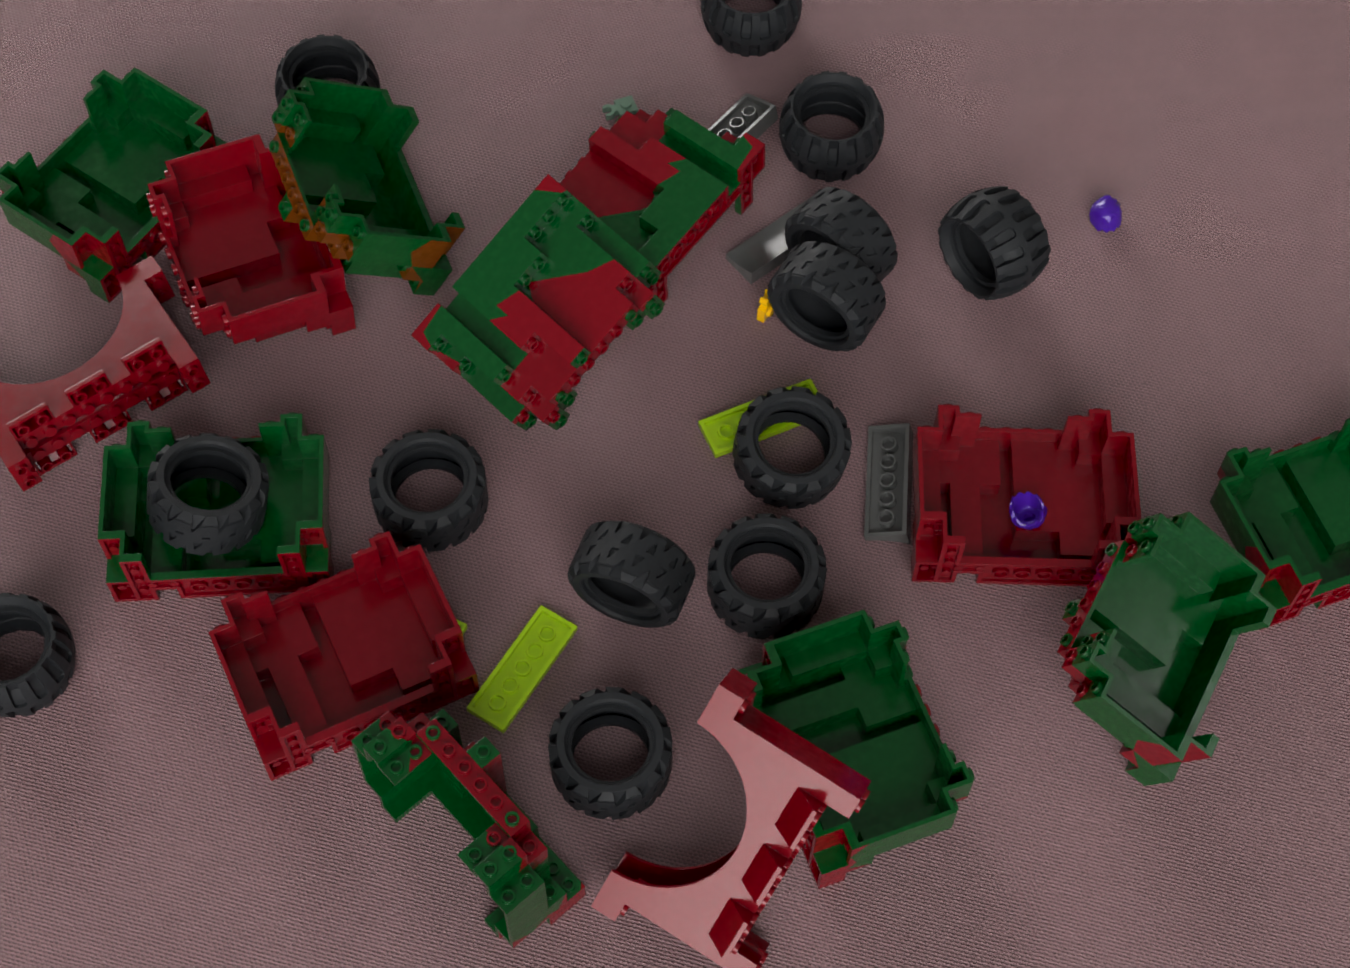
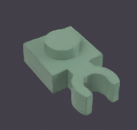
M632 95L614 100V105L606 104L602 106L603 113L610 112L606 114V120H612L617 115L623 116L626 111L632 114L638 112Z

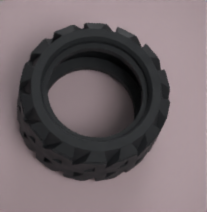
M837 187L819 189L786 222L784 235L789 252L796 245L807 241L832 244L857 256L874 272L880 282L894 269L897 263V246L886 222L865 200L844 189L841 190Z
M807 241L792 248L768 284V300L780 321L804 341L832 351H850L856 349L857 346H861L886 305L885 291L881 282L862 260L843 248L817 241Z
M792 386L791 390L785 387L769 390L766 396L760 395L749 404L738 425L732 452L737 476L745 482L744 487L753 496L764 498L763 502L778 508L788 505L787 509L804 508L810 503L814 505L826 498L840 481L851 454L850 428H847V420L838 407L834 409L832 401L821 393L817 392L814 395L810 389ZM792 422L803 425L810 429L820 440L824 451V462L816 469L802 474H790L773 467L763 456L759 447L758 437L765 429L777 423Z
M427 429L428 432L425 433L415 430L403 434V439L392 440L382 449L383 455L375 458L370 470L372 476L369 478L371 500L378 524L383 527L384 533L390 531L394 542L401 541L403 547L421 544L422 549L424 547L427 548V552L442 551L451 543L455 547L467 540L470 533H475L483 522L484 513L487 512L489 501L485 467L478 452L473 446H469L464 438L454 433L449 435L446 431L439 429ZM422 470H444L453 474L462 482L463 487L458 497L451 504L440 510L431 512L414 511L405 507L396 499V494L401 484L409 476Z
M199 433V436L192 437L187 435L174 440V445L171 447L166 445L156 454V461H152L150 464L147 479V515H149V522L157 534L163 533V540L176 549L182 547L186 549V553L196 555L213 553V555H220L231 552L234 547L239 549L249 543L253 536L259 533L264 524L269 492V475L264 463H261L260 456L250 446L244 447L240 440L227 435L220 437L216 433ZM210 478L229 484L240 494L241 498L234 504L222 509L204 510L184 503L176 496L174 491L188 481Z
M771 513L755 514V519L746 516L733 522L731 529L725 528L715 539L714 547L710 550L707 593L708 597L711 598L712 608L719 618L725 619V624L738 633L748 632V637L766 639L774 635V639L792 634L795 629L799 631L811 621L822 602L827 573L826 557L821 545H818L816 536L807 527L801 528L798 521L781 515V519H778ZM770 553L788 560L798 571L801 583L792 593L785 597L774 600H762L743 592L733 580L731 572L741 560L748 556Z
M615 520L597 522L586 529L567 573L569 583L578 596L588 605L610 618L629 625L645 628L665 627V625H671L678 619L696 576L692 561L673 541L644 526Z
M606 687V691L593 689L580 694L579 700H571L559 712L560 717L554 720L549 734L550 768L556 789L563 794L564 800L575 810H584L585 815L598 819L612 816V820L631 817L636 811L641 813L654 803L657 796H661L668 784L671 773L672 736L665 716L656 705L653 706L647 697L635 691H632V694H630L627 690L620 687ZM600 727H623L640 737L648 750V756L642 767L628 778L619 781L597 780L584 773L574 760V751L581 739L589 732Z

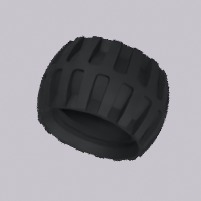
M701 0L702 19L713 41L718 46L721 45L727 52L740 54L742 57L765 56L766 53L775 52L780 49L783 43H786L794 33L802 10V0H773L777 6L772 10L760 13H747L735 10L725 3L726 0Z
M317 35V37L305 38L296 46L290 47L285 57L279 63L275 79V96L278 106L289 89L296 90L304 77L321 80L345 79L354 85L380 88L379 76L367 53L352 40L348 41L338 35Z
M823 71L821 74L814 76L812 74L806 77L801 84L798 83L790 92L781 111L779 135L784 153L788 160L792 161L795 169L800 173H805L814 180L820 179L825 180V182L845 181L855 174H860L876 157L884 136L883 109L874 90L867 86L859 77H853L841 71L839 73ZM831 114L851 120L858 126L860 131L847 139L831 140L810 133L803 123L817 115Z
M1007 186L984 188L963 197L949 209L938 228L939 246L946 265L949 266L952 275L960 282L963 288L978 299L996 300L1020 292L1041 274L1050 259L1051 247L1048 242V233L1043 226L1040 215L1036 213L1031 206L1032 204L1022 197L1018 191L1009 189Z
M0 593V637L19 630L34 631L45 637L44 650L39 661L27 673L12 680L0 681L1 717L29 716L35 714V711L43 707H49L54 703L53 700L59 694L62 695L66 690L68 679L73 676L75 668V643L67 623L49 604L27 594Z

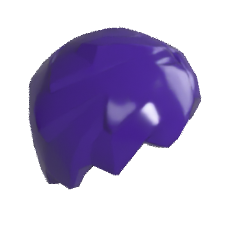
M1104 195L1092 204L1089 218L1097 231L1103 230L1107 233L1115 231L1116 227H1120L1122 210L1121 204L1117 199L1112 198L1110 195Z
M1026 491L1025 494L1018 492L1012 497L1009 505V515L1013 524L1018 528L1028 530L1041 526L1047 514V507L1042 499L1030 491Z

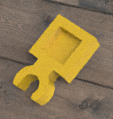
M765 289L764 296L759 300L760 306L757 310V320L762 323L774 313L768 300L767 289Z

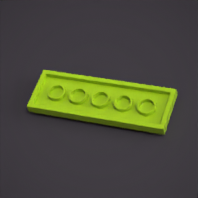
M811 378L786 387L788 390H791L792 386L808 388L814 395L818 392ZM754 400L698 421V426L715 458L733 452V443L741 417L747 411L749 404ZM792 422L774 424L759 435L758 441L801 425Z
M541 605L466 707L467 712L500 732L505 733L577 632L578 626Z

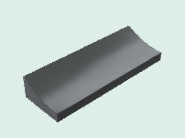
M746 93L708 130L719 137L728 132L736 138H741L747 132L758 139L778 120L776 105Z
M806 201L726 254V260L750 284H753L783 263L789 254L784 235L786 222Z
M910 423L868 426L864 538L866 541H893L910 544L913 431Z

